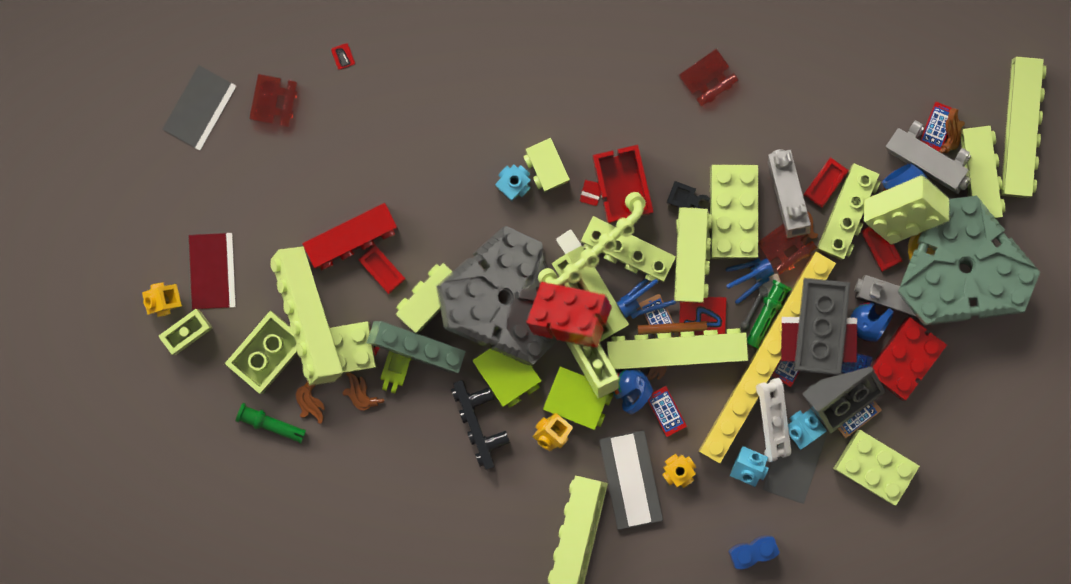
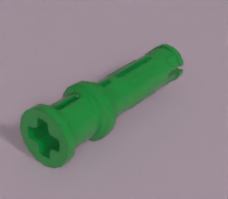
M774 279L768 296L763 299L765 304L747 337V344L757 349L777 310L782 309V302L787 292H790L792 289Z
M246 403L241 404L235 420L238 423L242 421L250 424L256 430L261 427L300 444L303 437L295 435V433L304 436L306 432L305 429L267 416L266 412L262 409L257 411L247 407Z

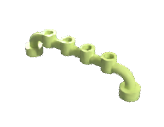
M638 192L630 193L625 199V204L633 213L627 218L618 220L613 231L609 234L601 235L599 243L592 249L584 250L581 258L575 264L567 265L560 277L557 276L554 270L546 268L539 273L538 281L540 283L546 282L561 286L568 281L571 283L578 282L582 276L580 271L585 266L595 267L599 263L598 255L604 250L612 252L616 249V239L621 235L629 237L634 233L633 225L640 219L646 205L642 195Z

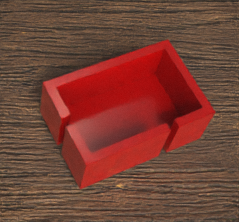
M638 145L618 149L617 156L613 157V150L592 156L602 200H607V202L603 203L608 224L616 223L621 218H627L633 213L625 204L626 197L633 192L640 193L646 201L641 217L653 214L654 211Z
M541 282L526 323L533 335L552 339L555 336L557 340L598 348L604 331L602 325H606L612 306L605 294Z
M911 317L904 320L870 366L874 369L882 386L901 400H907L918 385L915 380H922L947 346L946 343L931 332L925 334L927 329Z

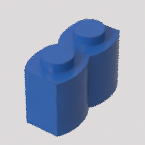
M769 535L760 536L750 544L741 543L735 545L728 551L733 566L736 569L749 568L757 561L771 560L780 553L775 538Z

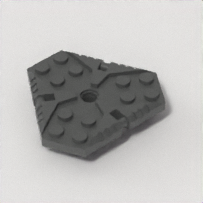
M504 226L473 253L474 258L466 259L436 287L445 329L481 345L489 343L492 345V350L530 366L559 341L555 336L552 339L533 335L526 323L537 294L536 289H539L540 286L538 275L547 266L545 264L542 242L508 226Z

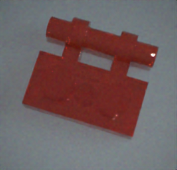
M717 49L679 74L680 79L691 94L697 90L701 91L703 95L696 99L701 107L707 102L711 103L716 100L715 97L724 90H730L733 88L732 85L738 81L734 73L727 78L724 76L723 72L729 66ZM717 78L720 83L709 89L706 84Z
M258 74L249 119L273 124L274 116H281L279 125L288 127L290 118H293L292 106L294 98L297 97L298 91H295L297 82L288 80L287 89L280 88L281 78ZM278 95L285 96L283 109L276 108Z
M784 224L758 241L759 247L770 262L777 257L781 260L782 263L775 267L779 274L786 270L790 271L794 268V264L803 258L807 259L811 256V252L817 249L813 241L807 245H804L801 241L808 234L787 238ZM796 245L799 250L790 257H787L784 252Z

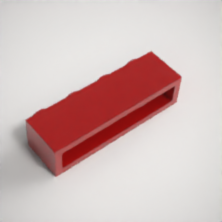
M383 203L302 244L315 269L320 268L323 271L333 266L332 261L341 258L342 261L354 255L353 251L360 247L362 250L375 245L374 240L381 237L383 240L394 236V231L398 227L386 203Z

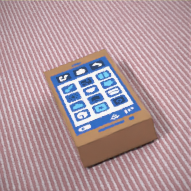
M657 294L639 303L641 309L664 302L660 294ZM666 307L644 314L649 325L674 323ZM679 332L671 333V337L679 335Z
M874 400L837 429L846 439L880 413L882 409Z

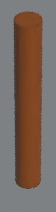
M707 321L637 325L638 335L707 330Z

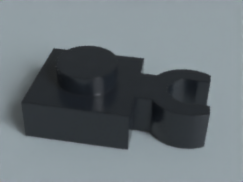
M674 181L667 203L679 208H689L692 205L694 208L704 209L699 206V201H709L710 198L707 195L696 196L694 195L696 188Z

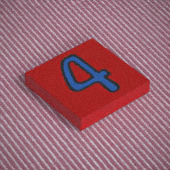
M726 297L704 298L702 303L680 302L679 323L707 321V330H717L718 334H725ZM694 331L695 336L704 335V331Z

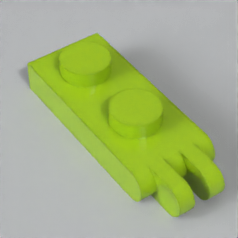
M389 351L380 379L384 380L382 390L387 391L389 382L393 383L391 393L394 394L398 385L403 386L410 365V358Z

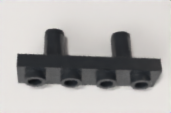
M463 380L453 383L455 388H452L451 391L455 402L460 401L463 409L459 410L463 423L468 422L471 429L467 434L471 445H477L479 453L475 455L479 466H484L486 470L494 467L490 455L492 453L491 450L509 444L510 440L506 430L489 437L482 434L474 410L475 407L494 400L490 387L470 394L469 392L467 393Z

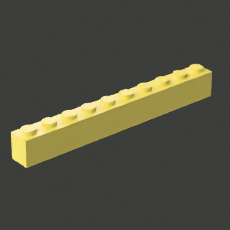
M818 252L812 254L784 302L782 309L777 314L701 445L699 452L721 463L759 397L756 386L760 383L768 382L781 359L782 317H799L803 278L827 280L836 264L835 262Z

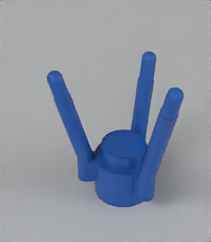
M757 258L751 262L725 269L726 272L752 267L751 273L727 284L726 287L728 289L753 277L759 280L735 301L736 304L746 299L761 285L770 281L769 277L774 275V270L767 258L761 261Z
M644 279L616 303L625 318L631 315L634 319L639 315L674 305L676 301L671 300L637 311L640 305L636 299L658 283V280L655 279L643 287L649 281Z

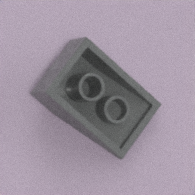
M867 367L822 379L816 384L811 385L803 393V396L820 422L831 434L884 394L885 390L874 369Z

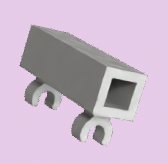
M916 120L911 125L908 133L900 128L896 130L886 145L888 153L907 164H914L926 176L956 194L961 189L965 190L971 178H969V170L964 165H966L971 157L969 155L970 152L962 148L953 161L917 139L923 132L924 127L923 124Z
M784 149L775 150L768 154V166L787 238L809 234L811 224L791 150L785 151Z
M864 275L862 279L858 278L854 288V292H857L856 298L918 318L898 294L900 286L868 275Z

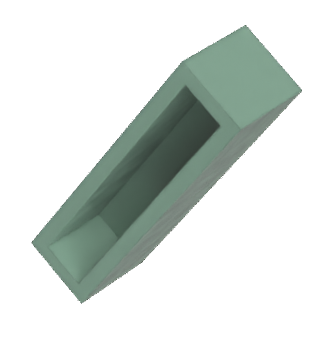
M382 321L373 322L367 344L450 373H459L466 352Z

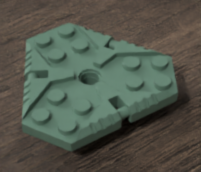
M978 196L949 199V221L921 232L917 242L919 247L913 252L898 294L924 326L970 320L971 316L977 315L981 319L1020 314L1026 310L1040 271L1015 241L1005 235V229L989 212ZM996 238L1001 243L997 248L992 243ZM928 248L935 250L934 256L926 253ZM959 265H968L971 270L970 273L961 272ZM969 300H976V306L970 307Z

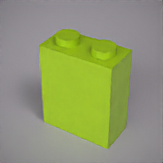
M491 348L472 360L503 407L505 405H508L509 408L521 401L520 395L525 392L530 395L540 388L538 383L541 382V379L531 365L528 366Z
M560 367L543 410L553 414L557 413L563 418L595 430L596 426L601 427L605 417L602 410L605 404L609 406L613 392L597 398L585 376Z

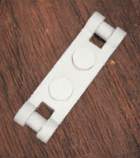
M779 378L770 380L768 384L763 382L756 386L757 394L760 397L766 444L764 455L768 457V462L776 461L780 456L785 458L791 455L783 383Z

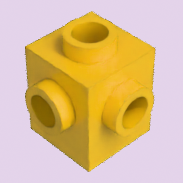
M164 282L150 285L151 290L142 292L147 315L157 313V317L171 314L170 310L182 306L177 284L164 286Z
M555 413L547 419L543 417L535 426L537 431L533 438L538 441L542 448L550 452L556 447L560 449L567 442V436L573 427Z
M674 454L664 461L667 465L663 467L665 473L662 475L669 485L674 483L676 487L681 485L684 488L694 481L692 477L696 475L693 470L696 468V465L689 456L685 458L682 454L680 456ZM678 467L684 468V474L681 476L676 474Z

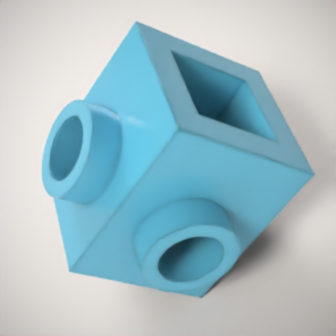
M507 165L499 173L500 179L495 184L508 199L513 201L518 195L523 197L531 188L528 185L531 182L528 178L530 173L521 165L518 168L515 165L511 168ZM516 178L519 182L513 185L510 183L511 179Z
M809 409L804 414L800 410L789 418L792 421L788 424L789 435L800 450L827 431L812 409Z
M742 446L734 461L730 476L755 487L759 479L764 480L769 467L765 465L768 457Z

